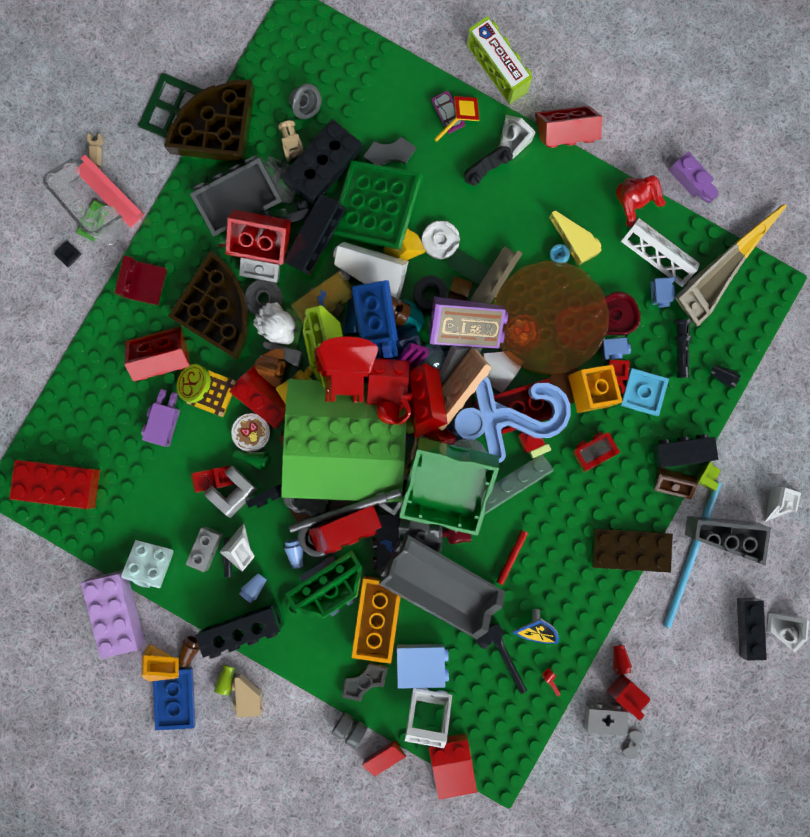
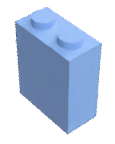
M398 644V688L445 687V681H449V670L445 669V661H448V649H444V644Z

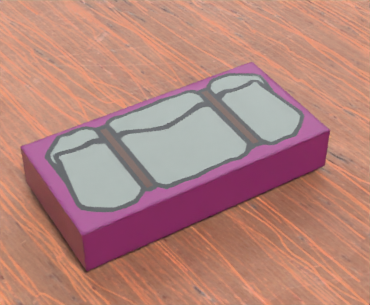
M449 91L431 99V103L444 128L456 117L455 103ZM458 120L447 131V134L464 127V120Z

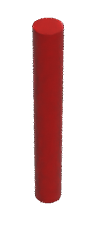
M520 531L496 580L497 583L504 584L528 535L527 532Z

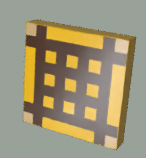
M207 370L211 379L208 392L204 393L202 400L196 403L187 402V404L224 417L232 397L229 391L237 381Z

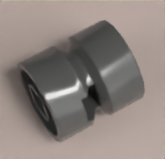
M344 712L331 734L340 740L344 738L345 743L355 749L365 735L368 726L361 721L355 722L353 716Z

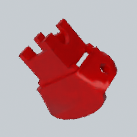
M335 337L323 341L319 347L315 348L314 357L317 372H321V377H325V402H335V395L352 396V403L363 402L364 377H368L369 373H373V366L378 352L376 344L363 338Z

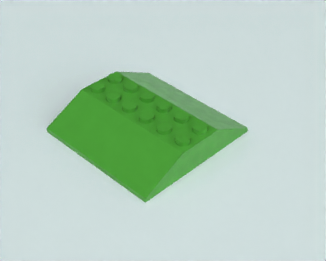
M288 379L281 498L363 501L383 491L386 493L398 488L402 491L406 422L401 425L384 423L378 418L376 413L377 405H367L368 383H364L363 402L352 403V396L335 395V402H325V387H322L319 380ZM405 407L400 411L399 418L406 413ZM402 496L388 500V502L401 503Z

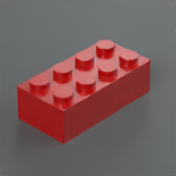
M15 460L9 499L83 509L95 508L100 470Z

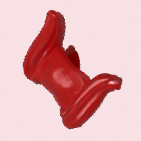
M654 175L644 179L627 178L624 183H621L616 188V196L623 206L628 227H633L636 222L635 209L642 208L651 200L658 207H662L666 203L663 199L660 181Z

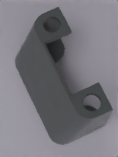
M255 155L244 161L246 165L241 167L238 164L230 168L231 173L225 176L223 172L213 177L214 182L207 184L205 181L193 187L194 192L190 195L213 237L227 230L228 217L233 210L256 214L282 201L262 157L258 158Z

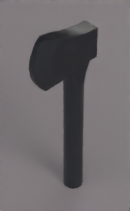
M499 622L490 625L488 632L475 639V641L483 649H486L492 643L496 645L519 693L523 694L527 689L504 645L502 638L504 632Z

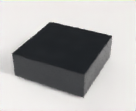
M66 241L54 253L68 268L82 255L69 241Z

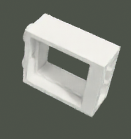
M413 688L405 741L444 748L447 742L452 695L441 690L434 692L428 691L427 688ZM416 700L444 705L441 733L412 728Z

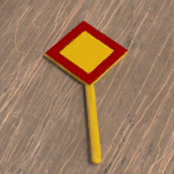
M454 96L456 117L438 134L435 141H438L458 120L479 121L477 98Z

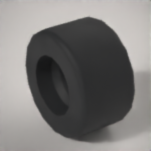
M428 275L416 282L413 289V299L415 304L423 311L432 312L433 301L424 299V289L433 287L437 290V297L447 298L448 290L442 279Z

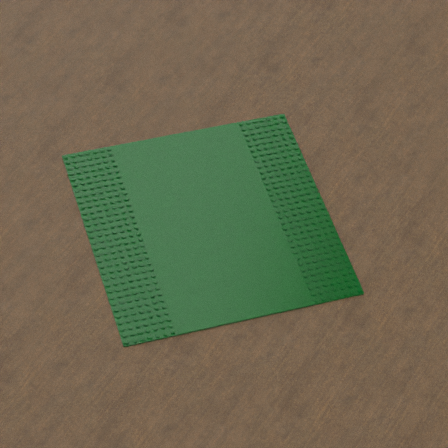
M275 0L227 80H251L255 88L246 160L255 155L258 158L262 157L272 179L277 171L268 161H271L278 169L280 167L275 163L280 164L283 170L287 171L283 164L290 167L297 158L287 162L282 146L283 135L278 129V125L288 120L295 122V132L298 134L305 150L330 120L333 119L362 142V152L354 161L369 163L363 156L374 141L386 145L396 142L400 137L404 138L416 147V151L406 165L399 162H389L383 166L420 172L423 175L407 228L416 233L422 242L423 232L428 225L435 221H447L458 230L460 241L457 251L449 258L435 259L425 252L407 260L409 262L400 300H408L415 304L413 299L414 286L422 277L429 275L442 279L448 290L447 297L455 276L473 282L467 301H470L505 246L514 253L520 251L523 254L491 304L504 306L506 312H508V320L515 315H530L539 323L542 334L538 345L529 352L520 353L511 350L504 341L500 343L499 348L482 347L481 355L483 357V353L509 351L524 362L504 392L547 379L556 369L562 366H572L579 370L607 366L611 356L609 359L601 361L600 342L604 339L627 338V343H630L631 353L623 355L622 359L616 360L629 361V370L633 368L669 379L659 416L620 406V403L607 408L577 413L575 402L570 404V418L567 426L557 435L550 438H542L544 443L549 444L551 451L544 453L543 456L553 468V472L486 513L478 536L471 534V542L450 544L447 537L443 538L441 555L505 591L503 607L491 615L489 626L499 622L504 632V636H502L504 645L527 691L523 694L519 693L494 643L483 649L472 636L400 597L391 664L352 658L363 577L381 578L377 574V569H373V557H377V549L373 550V538H376V534L367 538L363 537L351 545H341L342 549L323 557L310 556L303 551V567L292 569L284 547L286 541L298 538L299 530L290 532L289 525L297 523L290 509L285 505L283 498H278L274 501L270 498L267 500L268 504L257 508L256 505L248 508L247 503H245L229 518L204 495L205 491L194 493L191 479L192 473L231 465L236 467L257 487L258 491L251 498L282 484L283 445L278 437L282 436L281 432L284 430L285 421L278 429L269 424L270 439L262 449L252 451L267 452L270 457L268 466L264 467L263 470H259L243 459L233 457L235 450L248 452L240 449L234 443L231 433L233 424L237 418L244 414H256L234 395L231 397L224 417L187 404L178 395L175 409L180 410L170 447L142 440V429L145 424L147 425L149 419L147 417L149 407L156 403L161 389L166 390L163 405L168 406L171 394L173 392L177 393V381L184 369L133 382L124 365L126 341L181 326L189 352V364H198L206 370L238 381L243 374L255 365L257 358L269 352L263 346V343L265 341L269 342V340L263 335L258 334L257 328L253 325L255 315L250 310L249 334L239 360L168 317L210 251L222 259L237 276L244 291L252 282L260 280L239 276L241 257L227 255L226 247L218 246L219 244H226L227 230L213 237L190 195L194 192L193 187L205 181L207 184L214 182L213 177L223 172L225 176L231 173L230 168L238 164L242 167L246 163L189 156L181 157L123 255L132 257L137 262L167 269L159 305L122 298L114 293L123 260L122 257L0 462V513L104 574L124 570L135 540L172 549L174 553L160 588L153 586L146 588L130 581L131 589L200 630L277 602L284 622V626L278 632V635L269 639L266 636L259 639V642L249 646L245 643L236 651L340 712H347L354 717V720L361 721L368 728L388 740H396L400 747L431 765L429 745L405 741L413 688H398L397 645L444 644V649H448V661H445V669L449 670V681H445V687L427 689L434 692L441 690L452 695L447 736L467 734L477 791L503 807L510 809L643 571L593 568L594 528L666 532L684 498L654 491L659 468H655L652 445L658 444V440L670 439V442H677V438L689 436V440L696 439V435L708 434V437H715L717 441L803 287L807 276L761 249L754 247L729 283L713 312L699 326L690 323V335L692 336L691 341H689L690 378H677V342L674 340V336H676L674 320L689 318L675 298L670 302L669 307L659 308L658 305H652L650 282L657 278L669 277L621 242L632 227L626 225L627 217L623 206L616 196V188L621 183H624L627 178L633 177L576 145L560 144L555 148L547 147L540 141L537 123L319 0ZM303 84L314 85L321 95L320 109L309 119L296 117L289 103L291 92ZM446 91H449L453 101L454 96L477 98L479 121L464 120V127L450 134L446 132L438 141H435V138L444 129V126L431 103V99ZM506 115L522 118L535 131L532 142L515 158L508 161L507 164L502 163L497 168L487 172L476 186L465 182V171L500 145ZM349 167L327 191L325 196L339 202ZM282 177L280 181H276V185L280 184V187L286 188L285 191L288 190L290 195L293 196L294 201L284 191L283 194L292 202L287 201L282 194L281 197H283L287 204L282 200L280 203L268 208L272 217H285L289 213L297 211V201H300L302 204L301 200L303 199L289 191ZM663 195V199L666 203L662 207H658L651 200L642 208L635 209L636 221L640 218L700 263L698 270L688 281L741 239ZM557 211L590 232L594 238L596 237L599 240L602 251L579 266L571 253L566 263H554L550 258V250L557 244L565 245L549 218L551 213ZM305 219L291 223L288 251L293 246L297 234L300 233ZM634 232L628 238L634 244L641 243L640 237ZM332 235L311 276L292 268L284 262L283 265H280L279 280L276 283L282 291L283 303L281 307L283 311L286 312L287 309L305 313V309L322 305L316 304L308 299L306 295L312 287L319 292L321 290L328 292L336 280L337 275H335V272L339 268L334 265L335 258L333 253L336 246L346 242L383 254L384 246ZM645 246V252L648 255H656L654 247ZM667 257L660 258V262L664 267L671 266L670 259ZM683 269L675 270L676 276L682 280L688 274ZM351 276L348 282L344 280L334 297L337 298L336 303L343 306L345 310L340 318L335 315L333 316L340 322L343 337L360 338L359 336L344 334L348 296L353 295L352 286L364 284ZM675 281L672 283L675 296L686 287V284L681 287ZM427 287L423 291V297L427 301H433L434 297L438 296L437 290L433 287ZM614 292L627 293L636 301L640 310L641 320L638 328L630 334L606 335L596 339L582 349H570L564 346L558 338L555 329V318L566 307L590 306ZM266 293L259 296L260 303H266L269 299V295ZM422 310L423 317L430 316L432 313ZM303 331L301 332L297 350L303 353L300 368L290 364V367L285 368L284 374L278 376L282 377V384L288 379L293 378L299 370L304 372L310 365ZM421 340L422 347H426V346H429V345H435V344H426V343L422 342V340ZM437 344L440 351H448L451 346H454ZM448 353L429 354L424 359V363L437 369L442 365ZM715 364L738 371L741 377L734 389L731 387L727 388L710 375ZM314 373L310 376L311 379L318 380ZM492 387L493 395L500 393ZM475 393L472 394V402L476 401ZM519 430L502 434L506 457L499 463L495 483L535 459L531 458L528 452L524 453L517 437L518 434L522 433ZM600 432L603 435L609 432L620 453L583 473L572 453L576 450L574 446L583 441L586 444L593 441L591 437ZM414 433L409 434L410 437L405 446L404 468L415 440ZM483 434L475 439L470 449L487 453ZM603 441L580 454L586 462L608 450ZM15 460L99 469L100 476L95 508L83 509L9 499ZM704 462L665 467L663 469L696 477ZM234 484L216 489L227 498L238 486ZM352 501V502L349 503L348 505H351V504H354V503H357V502H360V501ZM377 504L373 505L376 514H390ZM244 523L250 549L255 557L243 571L239 570L232 563V577H224V562H222V554L220 553L224 547V538L232 537ZM202 527H209L223 533V537L209 570L202 572L186 565V562ZM523 530L528 535L504 584L501 585L496 580L520 531ZM403 534L400 535L401 541L403 540ZM351 550L354 552L362 565L359 594L355 602L349 606L345 604L340 608L341 611L332 617L328 615L325 618L306 614L301 619L292 620L284 615L282 601L286 596L285 594L302 583L299 577L332 554L339 559ZM259 573L267 581L257 599L250 603L239 593L241 588ZM539 609L540 618L554 626L557 630L559 641L558 644L534 642L512 633V631L531 623L532 610ZM369 662L388 666L384 687H373L367 690L361 701L341 697L346 676L354 677L365 671ZM548 668L557 676L553 682L561 693L559 696H556L552 687L542 677V674ZM416 700L412 728L441 733L444 705Z

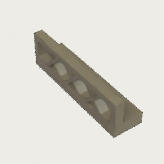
M504 246L470 301L491 304L523 253L520 251L514 253Z

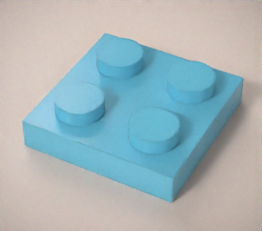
M631 368L620 406L659 416L669 379Z

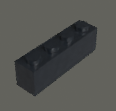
M320 194L314 202L309 216L306 217L300 233L297 234L293 246L287 252L284 262L292 268L311 276L346 208L338 201Z

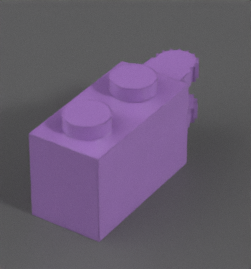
M689 151L670 167L669 171L693 198L698 194L705 203H710L717 198L718 190L711 183L714 178Z
M161 389L156 403H153L148 409L147 417L149 419L147 425L145 424L142 429V440L170 447L180 410L175 409L178 394L173 392L168 406H164L166 390Z

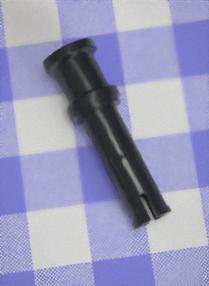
M678 319L674 320L676 324L674 340L677 342V378H690L689 341L692 339L690 335V323H692V320Z

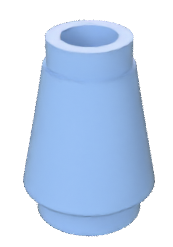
M298 538L286 541L284 549L292 569L303 567V549L299 545Z
M257 573L256 576L241 588L239 594L252 603L253 600L257 599L267 580Z

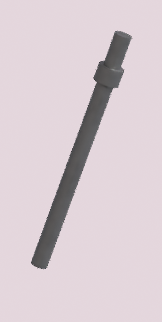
M398 488L386 493L385 491L377 493L376 496L291 524L289 525V530L292 533L376 504L388 503V500L402 496V491Z

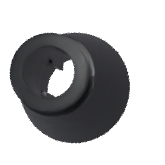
M716 364L710 372V375L724 386L733 389L741 377L738 371Z

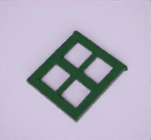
M161 73L142 119L138 123V127L166 138L175 115H179L178 112L181 109L179 106L185 92L196 95L203 89ZM166 83L181 89L174 105L160 100ZM156 107L170 112L163 129L149 123Z

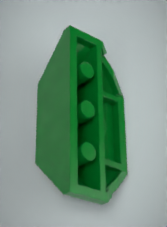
M351 550L285 595L294 611L325 618L358 596L362 565Z

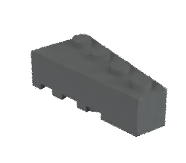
M687 516L686 536L766 566L771 527L756 522Z

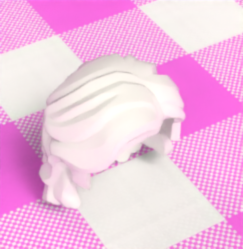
M277 302L266 303L262 308H259V314L255 315L253 325L258 330V334L263 335L271 343H292L296 325L291 315L283 311Z

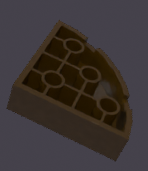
M226 81L225 84L207 87L194 95L179 110V115L171 123L167 132L164 147L169 154L245 163L255 94L252 81Z
M210 251L168 317L239 360L249 334L250 313L248 301L237 276L222 259Z

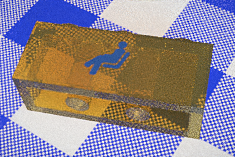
M337 272L291 304V307L301 322L304 323L305 309L322 305L331 313L336 309L335 305L340 301L343 304L352 298V286L342 272Z

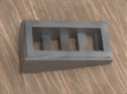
M266 341L263 343V346L269 351L276 348L285 349L284 360L300 368L303 358L301 351Z

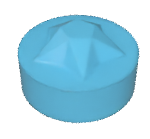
M557 244L550 250V258L556 264H564L570 257V251L563 244Z

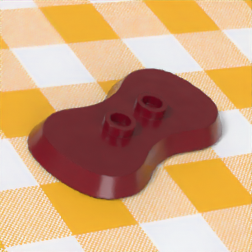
M614 292L590 306H569L564 308L555 318V329L559 340L564 346L570 349H582L600 337L606 335H627L635 331L641 320L640 310L631 295L624 292Z

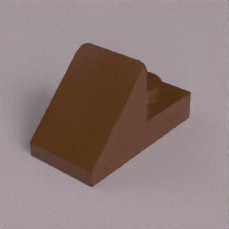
M455 276L447 298L467 301L473 282Z

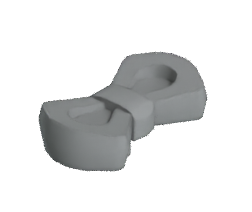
M633 729L628 731L630 740L628 745L622 749L623 755L628 759L638 757L637 749L639 748V743L644 739L639 730Z

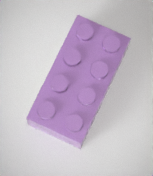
M123 570L91 577L81 583L100 659L137 651L145 644L130 581L121 577Z

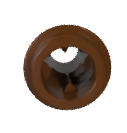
M187 636L183 640L179 665L188 667L200 650L196 637Z

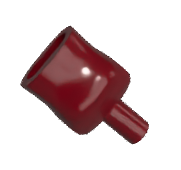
M448 528L442 530V538L447 537L450 544L471 542V534L459 531L455 533L454 530Z

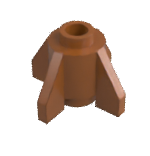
M276 348L261 355L255 362V369L258 374L274 387L282 384V377L278 376H282L285 368L290 367V363L281 360L284 359L285 349Z

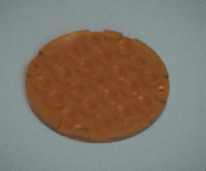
M542 261V263L527 265L519 269L504 282L494 301V305L504 306L506 312H508L507 323L503 324L502 331H505L504 341L500 343V348L514 363L535 373L560 374L582 366L596 354L607 333L609 310L601 288L586 272L568 263Z

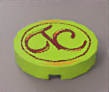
M198 364L186 367L181 372L177 381L179 397L189 403H196L202 400L204 393H207L210 388L211 379L209 372Z

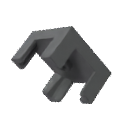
M401 518L399 534H403V539L409 535L441 554L443 546L442 526Z

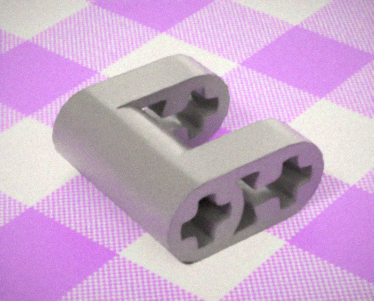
M233 465L225 471V474L238 487L227 498L213 486H210L204 492V495L229 518L258 491L257 487Z

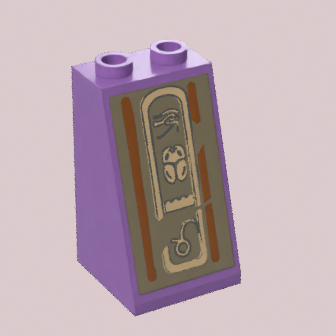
M434 297L428 332L430 344L499 348L500 343L504 341L505 331H502L503 324L507 323L508 312H506L504 306Z

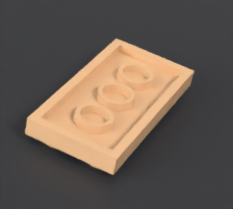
M473 347L442 386L448 424L439 427L441 430H444L452 422L453 417L462 409L466 400L476 391L477 386L487 377L492 368L480 352Z

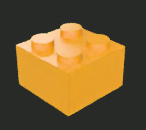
M613 365L584 369L568 375L577 413L607 408L622 403Z

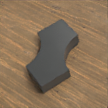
M402 137L396 142L386 145L374 141L363 158L371 164L380 166L389 162H399L406 165L416 151V147Z
M369 662L367 668L361 674L354 677L346 676L341 697L361 701L367 690L373 687H384L388 666Z

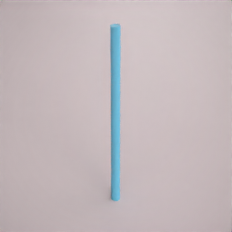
M717 482L719 483L717 490L710 491L702 517L710 518L722 483ZM693 539L663 624L668 628L672 626L701 544L700 541Z

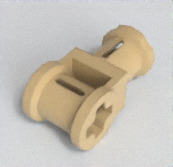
M290 120L278 125V129L283 135L282 146L287 162H291V159L299 157L304 151L302 142L294 129L295 122Z

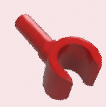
M548 668L542 674V677L552 687L556 696H559L561 693L553 682L557 676Z

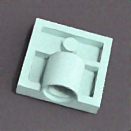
M135 540L121 577L133 581L136 585L149 588L153 586L160 588L174 552L172 549Z

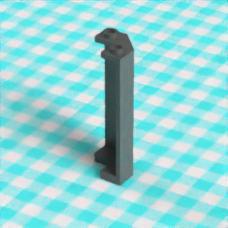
M409 535L402 541L399 540L392 555L379 573L381 576L379 585L475 639L488 632L491 615L503 607L505 591Z

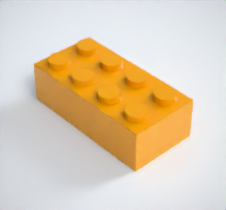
M364 576L352 658L391 664L400 596L379 585L380 578Z

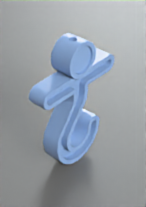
M485 377L474 392L478 409L466 408L459 411L453 420V428L459 437L466 440L476 439L483 434L487 453L499 456L500 463L506 457L501 434L503 427L510 426L534 438H550L559 434L567 426L570 418V403L566 394L557 386L549 383H536L532 385L528 390L529 396L535 400L543 399L547 401L552 408L551 417L545 422H539L495 402L490 380Z

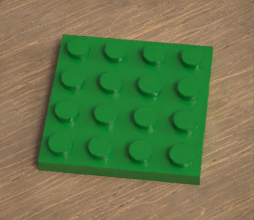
M351 160L339 203L346 208V211L333 236L401 250L423 175L420 172Z

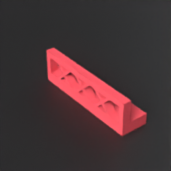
M86 155L81 157L84 162L75 172L132 228L144 214Z

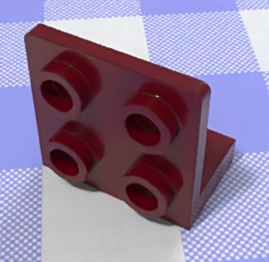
M123 256L114 293L122 298L159 305L167 269L137 262L132 257Z

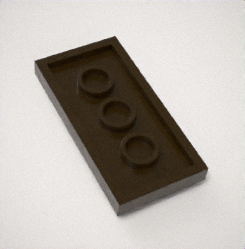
M594 528L592 567L671 573L673 534Z

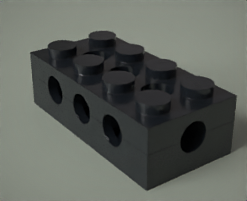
M331 119L282 175L284 184L313 207L319 195H325L350 166L351 160L354 161L362 152V142Z
M276 602L205 627L195 636L202 657L209 656L212 659L220 656L221 652L227 649L229 652L238 650L245 643L249 646L259 642V639L266 636L269 639L277 636L284 626V622Z

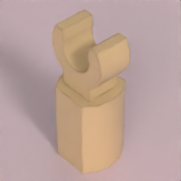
M88 134L87 140L90 143L88 158L98 168H102V148L100 146L104 142L103 136L98 134V139L93 141V136Z

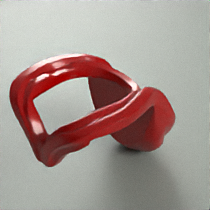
M409 392L408 394L400 395L401 403L399 405L388 401L380 402L376 408L378 418L387 424L401 425L405 423L411 414L408 402L411 401L413 393ZM405 407L406 413L399 418L400 411Z

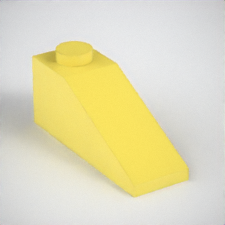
M557 211L551 213L549 217L578 266L602 251L599 240L596 237L594 238L590 232Z

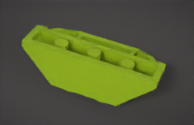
M321 305L305 309L306 316L302 331L310 368L320 381L322 387H325V377H321V372H317L314 357L315 348L319 347L323 341L330 338L343 337L340 322Z

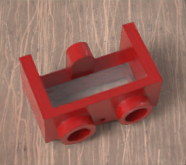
M600 432L591 437L593 441L587 444L583 441L574 446L576 450L572 453L583 473L620 453L609 432L604 435Z

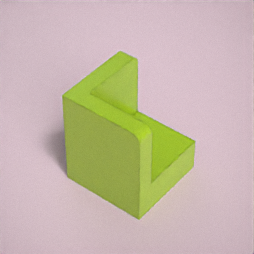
M711 461L704 462L696 475L698 484L709 490L716 491L719 483L715 481L721 470L713 466Z

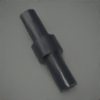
M231 537L224 538V546L231 539ZM222 555L224 577H232V563Z

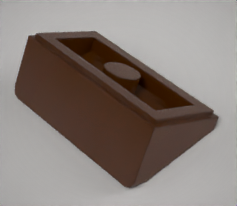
M659 468L654 491L692 499L698 485L697 478L692 475Z

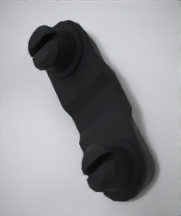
M499 146L465 171V182L476 186L487 172L497 168L502 163L507 164L508 161L513 159L511 149L507 146Z
M301 200L302 204L300 201H297L296 212L289 213L285 217L277 216L276 218L291 220V223L304 220L309 216L312 208H308L306 200ZM266 209L265 213L264 211L258 213L272 217L269 209Z

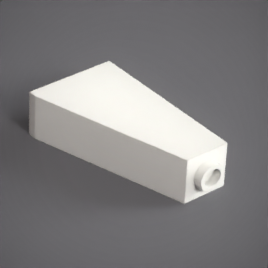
M346 242L336 246L333 253L335 258L334 265L364 284L389 280L391 296L397 300L401 297L409 261Z

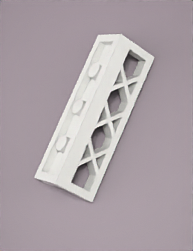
M638 218L621 241L669 278L677 277L674 281L681 287L694 275L700 265L699 262L640 218ZM634 232L640 237L641 243L634 244L628 238ZM645 246L654 247L656 255H648L645 252ZM667 257L670 259L671 266L664 267L660 262V258ZM683 269L688 274L682 280L676 276L675 270Z

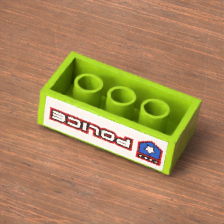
M486 16L470 27L466 45L507 103L510 105L528 93L532 81V73L528 67H524L521 63L519 54L511 49L509 40L501 35L494 20L491 21Z

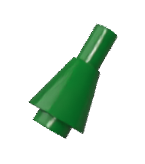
M235 450L233 453V457L243 459L259 470H263L264 467L266 468L270 461L267 452Z

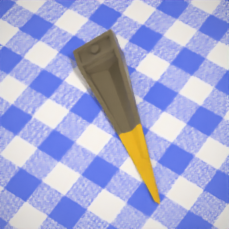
M782 204L688 281L686 287L674 297L688 318L692 320L693 325L699 326L713 312L739 268L787 205Z

